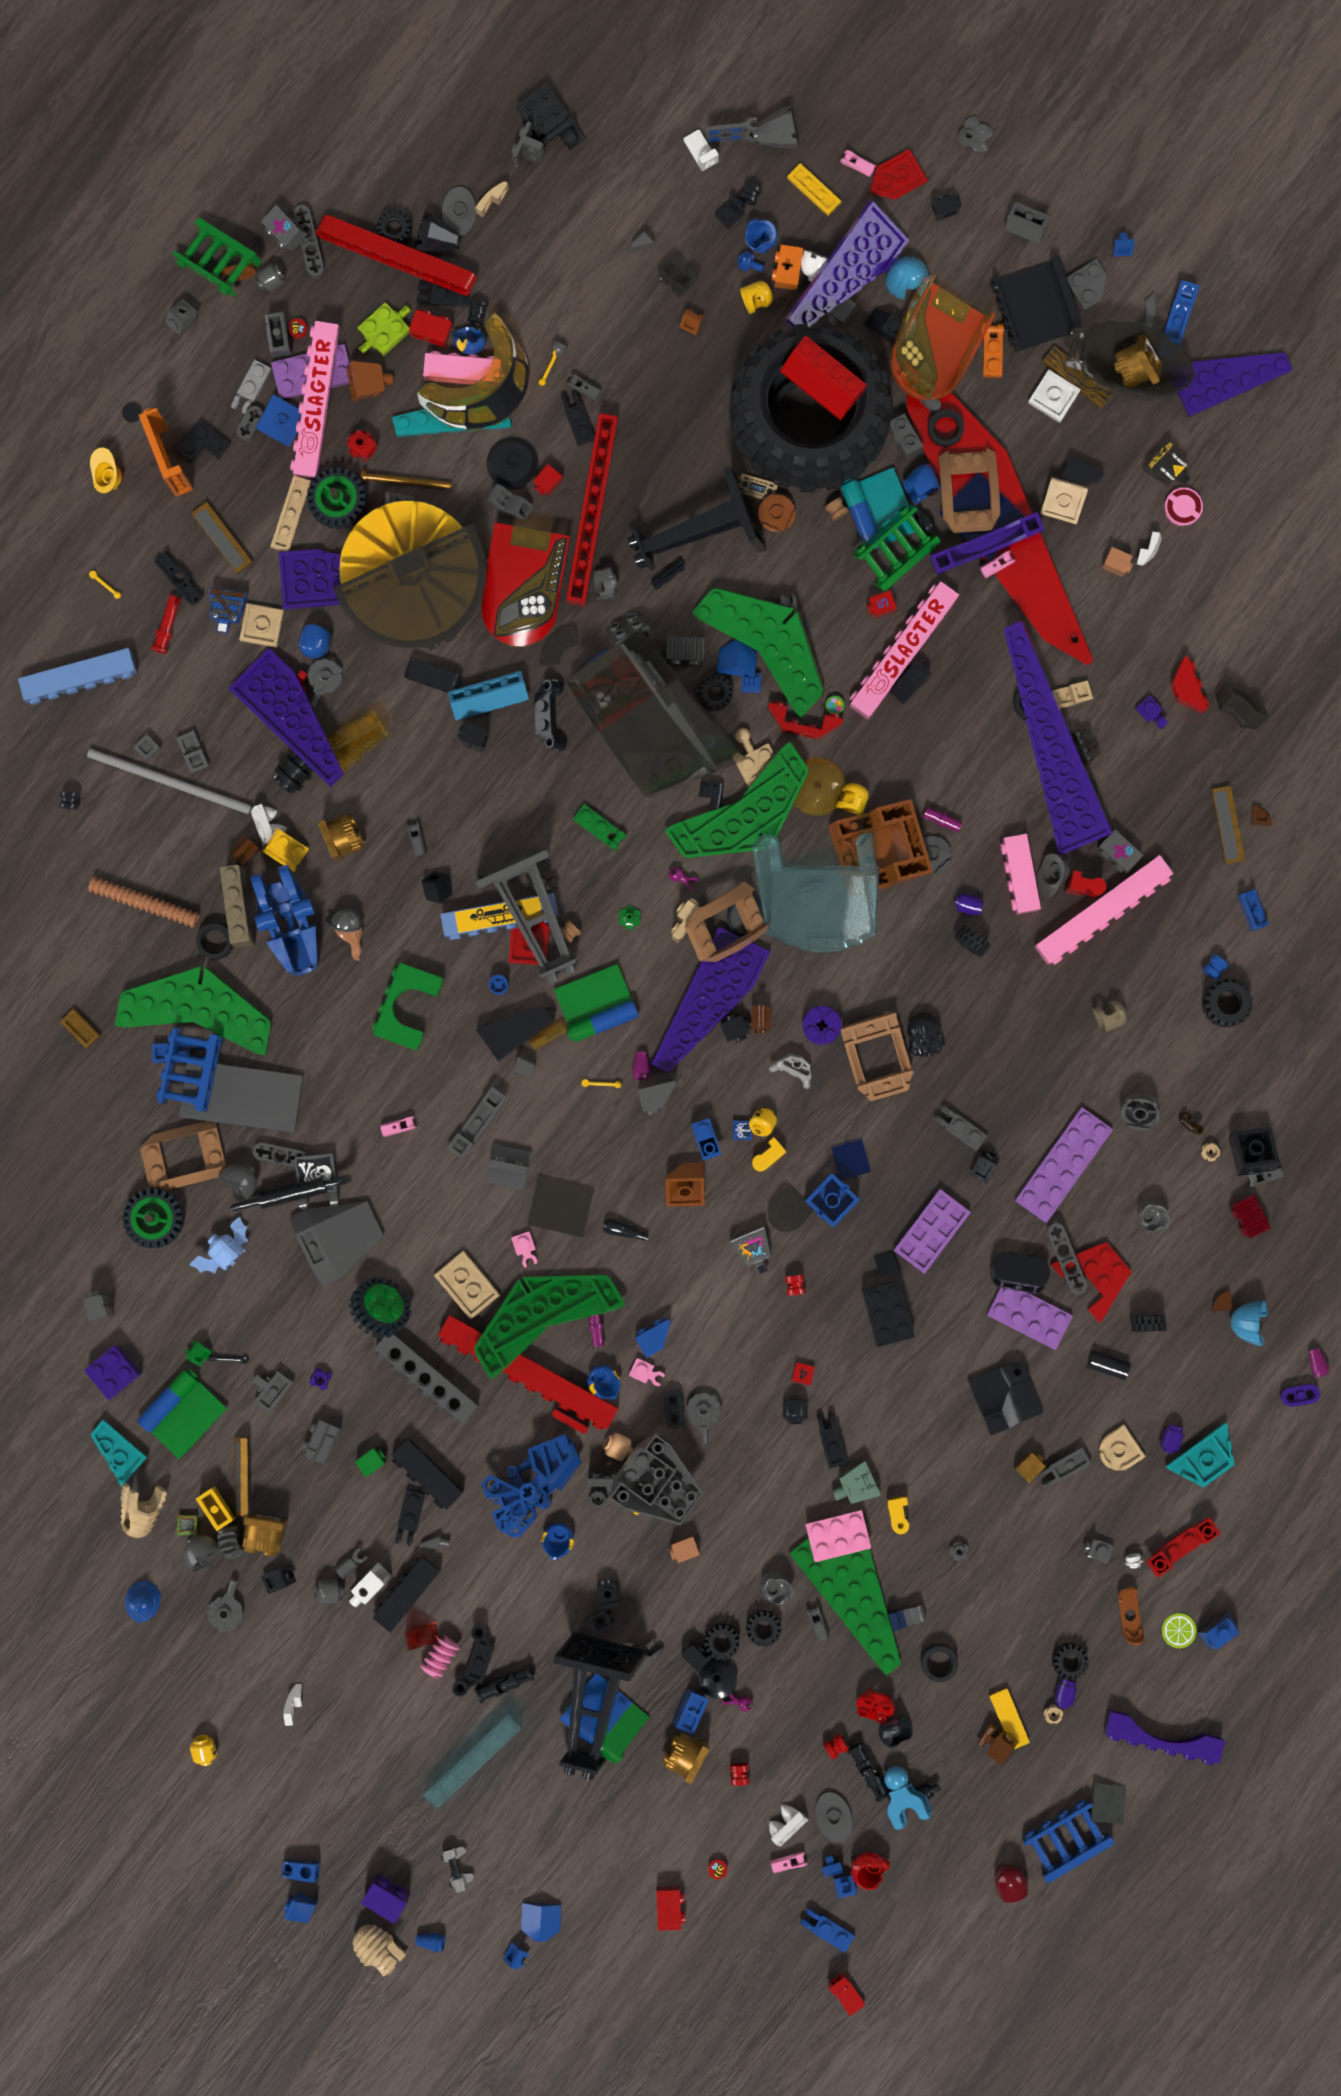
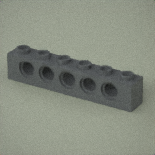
M392 1335L389 1338L385 1336L374 1348L377 1351L376 1355L383 1361L387 1359L392 1363L390 1367L398 1374L400 1372L405 1374L407 1382L412 1386L418 1385L421 1388L420 1392L428 1399L432 1397L436 1401L435 1405L440 1410L444 1411L446 1409L451 1413L449 1417L457 1424L459 1422L463 1424L478 1407L479 1404L397 1335ZM393 1348H398L401 1351L399 1359L391 1356ZM407 1361L415 1362L416 1368L414 1371L406 1369ZM422 1373L430 1375L431 1380L428 1384L421 1382L420 1376ZM441 1385L445 1388L443 1396H438L435 1393L436 1386ZM452 1398H457L460 1401L459 1408L454 1409L450 1406Z

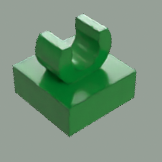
M192 1341L195 1346L191 1350H185L187 1353L186 1358L192 1363L201 1366L212 1351L205 1345Z

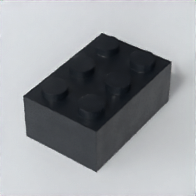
M900 1281L861 1290L876 1347L915 1338Z

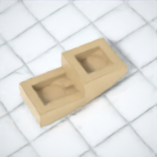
M504 181L492 188L475 207L476 214L484 217L492 202L500 205L509 190L508 183Z
M1088 680L1053 690L1060 709L1093 699Z

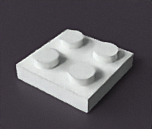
M1048 370L1028 401V404L1060 423L1081 389Z

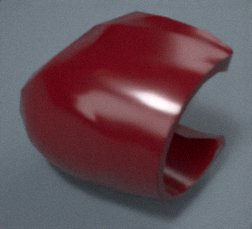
M1004 1864L998 1868L995 1875V1888L1000 1899L1006 1903H1013L1024 1899L1028 1895V1882L1023 1871L1011 1864Z

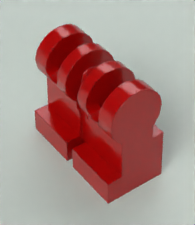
M1074 870L1069 873L1064 893L1076 896L1086 894L1090 898H1095L1104 893L1107 886L1102 878H1095L1093 880L1081 877L1082 872Z

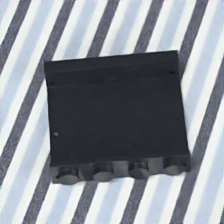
M1059 255L1051 257L1048 263L1001 278H997V275L993 276L990 287L992 293L997 296L996 305L998 311H1002L1004 317L1002 323L1004 324V329H1008L1010 335L1008 336L1010 346L1014 347L1015 352L1080 332L1082 323Z

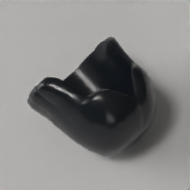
M905 1715L889 1719L879 1727L880 1740L885 1746L890 1748L897 1747L901 1742L911 1739L913 1735L911 1722Z

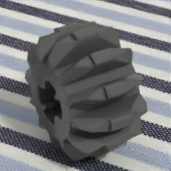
M235 1525L219 1530L217 1544L222 1552V1556L226 1559H234L243 1555L245 1551L242 1546L243 1534L241 1529Z

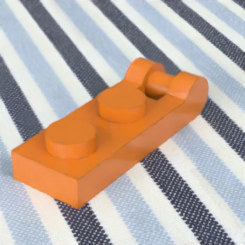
M984 323L983 377L1002 378L1004 324L994 326L990 325V323ZM990 333H997V338H990Z

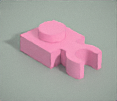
M530 1231L512 1237L517 1256L522 1254L524 1256L522 1260L523 1266L528 1267L526 1263L528 1258H532L534 1264H537V1258L531 1254V1251L536 1250Z
M636 1358L629 1376L644 1383H647L648 1379H650L655 1386H660L661 1384L656 1382L655 1377L657 1375L664 1377L665 1374L661 1371L653 1372L654 1365Z

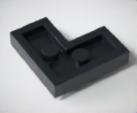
M200 420L176 450L190 462H193L203 449H206L219 460L230 447V443Z

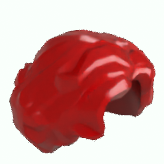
M865 1852L857 1856L851 1866L853 1882L865 1890L876 1889L883 1881L882 1874L889 1869L890 1861L873 1852Z

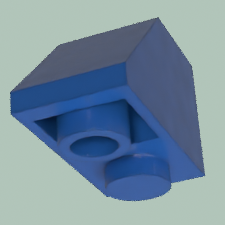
M710 1119L691 1124L703 1161L722 1155Z
M662 1317L654 1322V1327L649 1330L645 1327L637 1332L638 1336L635 1339L646 1358L664 1348L671 1322L669 1318L665 1320Z
M296 1892L294 1897H289L283 1911L286 1912L284 1919L308 1923L318 1901Z

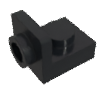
M731 196L729 202L715 214V217L728 230L744 216L745 205L739 198L735 199Z
M982 1149L970 1175L987 1184L998 1165L999 1158L992 1151Z
M289 1564L261 1576L268 1594L286 1588L296 1582Z

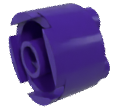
M817 1006L805 1015L802 1022V1031L806 1039L812 1044L819 1046L827 1045L838 1037L841 1031V1020L838 1013L832 1008ZM821 1021L824 1022V1025H827V1028H824L822 1031L816 1026Z

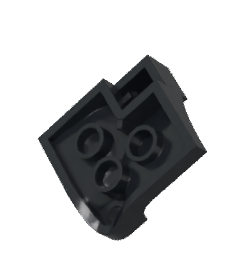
M1012 1362L967 1380L991 1436L1043 1413L1027 1369L1022 1363ZM1016 1368H1019L1021 1371L1018 1376L1014 1374Z

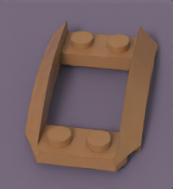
M986 448V452L949 454V451L938 457L943 520L948 523L953 533L992 530L1000 516L995 452ZM987 472L990 510L953 512L951 475Z
M740 882V885L736 888L729 890L712 902L691 911L692 916L690 920H687L685 929L699 961L717 962L746 947L767 931L770 923H764L752 894L755 889L746 882ZM735 904L747 934L733 943L716 950L704 920Z
M884 1011L885 1014L852 1024L846 1023L841 1027L842 1038L857 1088L870 1101L908 1091L912 1074H914L904 1045L896 1012ZM890 1034L901 1071L865 1081L855 1044Z
M205 1121L153 1134L139 1148L148 1185L167 1191L218 1178V1175L227 1165L225 1164L216 1123ZM197 1134L206 1170L167 1179L159 1143Z

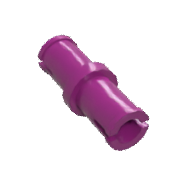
M928 806L922 817L937 823L939 827L944 826L958 833L962 825V821Z
M600 1314L588 1317L590 1324L588 1329L591 1330L593 1347L604 1346L602 1332L604 1327L601 1324Z

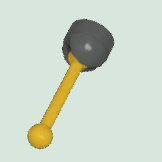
M554 341L551 346L553 357L543 377L538 381L540 386L546 384V378L556 357L563 356L567 350L565 345Z

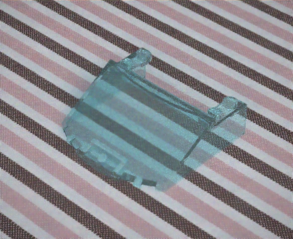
M872 833L861 834L856 840L859 866L783 867L779 840L773 835H762L753 845L752 849L765 924L770 923L766 934L771 938L775 937L783 941V944L787 946L791 944L800 947L801 950L812 952L846 950L847 947L858 946L876 935L879 866H876Z

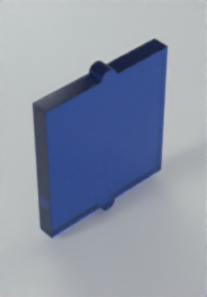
M862 1140L851 1143L845 1142L844 1145L831 1148L840 1180L851 1177L857 1178L858 1175L871 1172Z

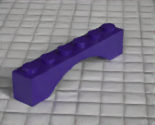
M1038 512L993 532L933 554L929 559L937 576L1040 534L1045 529Z
M1110 1709L1104 1728V1733L1108 1735L1110 1740L1119 1741V1739L1127 1740V1744L1133 1746L1143 1744L1146 1745L1145 1748L1157 1751V1748L1165 1750L1164 1753L1176 1756V1753L1183 1754L1185 1759L1195 1761V1758L1202 1759V1763L1208 1765L1220 1764L1225 1744L1223 1738L1205 1733L1185 1740L1161 1739L1142 1730L1128 1714Z

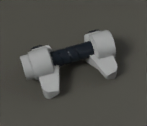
M462 1845L447 1848L442 1851L441 1859L450 1864L453 1876L450 1878L449 1885L455 1889L456 1893L465 1891L467 1889L466 1883L473 1881L474 1876L473 1873H460L456 1859L465 1854L466 1849Z

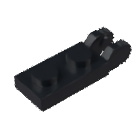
M420 284L417 286L418 291L432 292V298L418 296L416 299L418 303L465 308L470 306V294L464 296L438 285Z
M575 390L572 391V398L576 406L569 407L565 394L561 395V399L577 446H581L594 441L595 436L583 404L580 403Z
M828 1412V1418L832 1427L824 1429L821 1414L816 1415L828 1468L848 1464L833 1412Z
M406 1490L395 1543L399 1544L401 1542L404 1529L410 1531L407 1538V1546L411 1547L414 1534L417 1532L426 1494Z

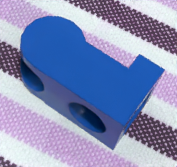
M283 1860L281 1877L314 1883L319 1879L321 1861Z

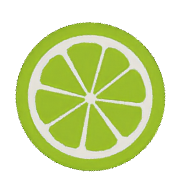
M1173 1614L1163 1623L1162 1636L1166 1643L1174 1648H1185L1196 1637V1625L1185 1614Z

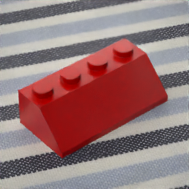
M807 336L793 350L780 370L783 375L840 421L865 392L867 385Z

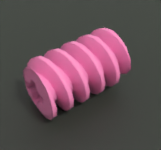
M443 1635L444 1639H437L440 1646L433 1645L436 1652L429 1651L432 1658L424 1659L427 1666L420 1665L427 1674L438 1679L437 1676H443L442 1670L448 1668L446 1663L452 1662L450 1656H456L454 1650L461 1648L459 1644Z

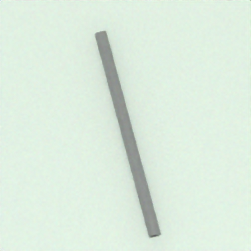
M92 748L88 751L87 757L246 814H249L252 805Z

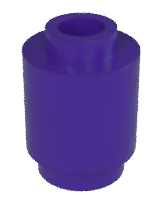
M962 892L961 896L957 895L954 906L957 907V911L974 916L975 914L980 915L984 901L980 900L979 897Z
M1170 1424L1167 1429L1165 1428L1160 1444L1163 1447V1451L1174 1454L1175 1451L1179 1452L1184 1436L1182 1428Z
M1062 1679L1061 1683H1058L1054 1699L1058 1707L1068 1709L1069 1706H1073L1077 1692L1076 1682Z

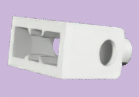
M378 1562L351 1590L353 1595L348 1599L354 1607H357L361 1602L366 1604L392 1575Z

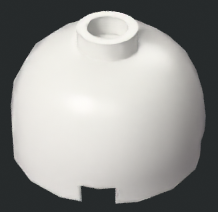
M804 250L801 270L808 276V281L812 282L828 258Z

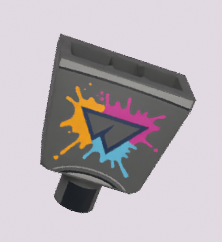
M764 1227L730 1240L731 1245L746 1267L754 1265L758 1275L768 1271L764 1260L770 1258L771 1253Z

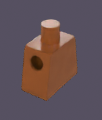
M351 361L346 366L352 402L379 396L385 391L384 385L393 384L392 374H382L380 364Z

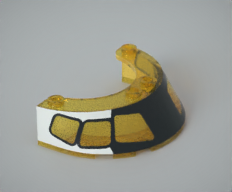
M496 313L487 320L485 325L494 346V359L488 373L480 381L468 387L447 388L436 383H427L417 393L420 406L445 425L467 430H482L484 427L498 425L519 408L526 395L529 381L527 359L512 333Z

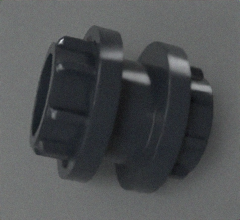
M293 753L291 756L286 755L284 761L287 764L283 768L281 766L275 768L274 780L288 793H294L296 790L301 791L304 788L301 784L304 778L310 780L313 777L311 774L313 770L296 753Z

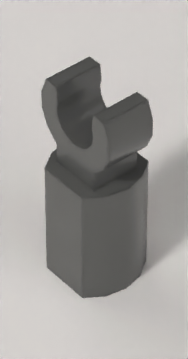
M361 1547L355 1550L353 1557L349 1556L335 1568V1571L342 1579L358 1567L357 1563L367 1560V1555L364 1558L358 1557V1552L362 1550Z

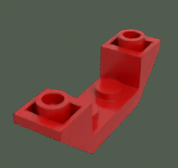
M773 701V703L768 704L769 713L780 730L785 733L820 740L842 726L843 723L840 715L834 713L824 716L822 729H818V726L813 724H807V726L799 725L800 722L795 720L785 722L787 706H784V703L779 701Z
M1208 1517L1188 1527L1158 1548L1146 1563L1158 1578L1173 1568V1563L1202 1543L1206 1545L1221 1533L1211 1518Z

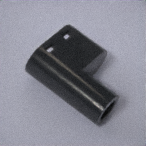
M702 781L699 788V797L711 799L709 811L721 808L724 784Z

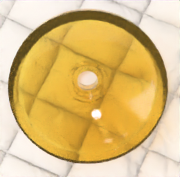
M816 758L804 761L808 767V774L794 801V805L800 811L809 815L820 816L828 814L835 810L837 802L842 801L845 793L842 791L846 785L844 776L840 769L828 760ZM814 783H821V787L815 788Z

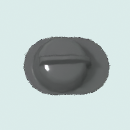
M1054 853L1048 854L1044 858L1036 876V885L1040 896L1044 898L1053 896L1060 884L1068 879L1070 870L1066 859H1061Z

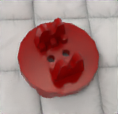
M868 1688L867 1692L857 1698V1714L861 1717L883 1723L894 1714L895 1705L888 1694L884 1695Z

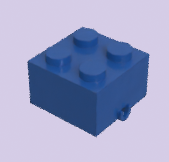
M831 1173L811 1193L805 1202L815 1211V1214L834 1228L860 1199L849 1190L850 1187L845 1182L842 1183Z

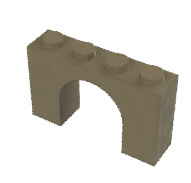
M240 865L220 867L230 944L236 948L255 945L253 926L248 921L244 900V889H248L245 869Z

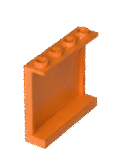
M157 408L143 410L139 417L163 479L176 497L192 491L193 487L179 465L171 466L159 434L170 430Z

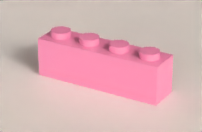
M431 351L430 354L425 353L423 372L425 381L500 387L502 362L497 357L488 356L485 359L479 358L477 355L463 357L457 353H449V355H441L442 353L437 351Z
M1027 834L1006 837L1002 840L1003 843H1000L1002 855L1005 854L1006 862H1004L1005 873H1009L1010 880L1007 881L1009 892H1012L1013 899H1011L1012 910L1016 911V915L1039 911L1041 906Z

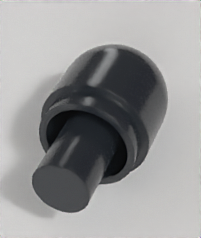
M919 508L916 511L918 516L917 522L926 534H930L935 529V523L929 514H925L923 509Z
M937 1783L932 1786L924 1784L915 1790L923 1793L929 1800L934 1797V1793L941 1791V1788Z

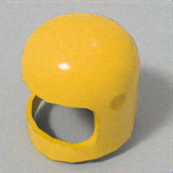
M757 281L740 289L749 315L754 313L755 309L759 307L766 308L772 303V291L764 281Z
M857 783L846 784L842 789L844 792L843 801H838L836 808L856 815L863 814L869 798L868 790Z

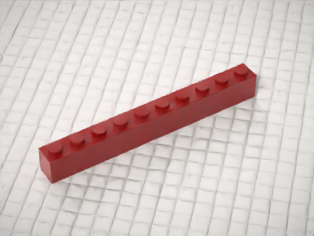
M599 413L566 598L567 604L586 607L618 427V416Z
M449 1315L438 1334L441 1337L440 1341L448 1346L454 1344L458 1347L457 1351L464 1355L470 1353L475 1356L474 1360L479 1362L475 1355L474 1347L483 1333ZM522 1354L503 1371L509 1375L508 1379L517 1384L519 1381L526 1384L524 1388L533 1393L536 1390L542 1393V1398L549 1402H552V1400L559 1403L558 1406L566 1411L571 1409L577 1412L575 1414L576 1417L584 1421L586 1418L593 1421L592 1425L600 1430H603V1428L608 1429L618 1410V1407L598 1398L586 1389Z

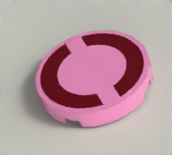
M1189 488L1176 489L1168 495L1165 501V514L1175 525H1191L1199 519L1203 511L1201 497Z

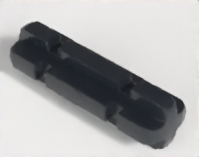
M676 561L674 566H670L659 574V577H655L651 581L653 587L659 589L663 586V583L666 584L675 577L677 572L683 571L685 566L682 561Z

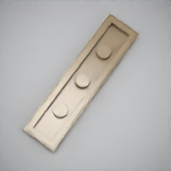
M293 475L270 546L271 548L282 552L290 551L307 500V490L311 486V480Z

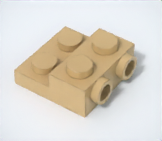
M692 898L686 904L682 902L677 909V920L681 924L677 922L672 929V940L678 944L687 932L685 925L687 920L691 919V911L700 907V904Z

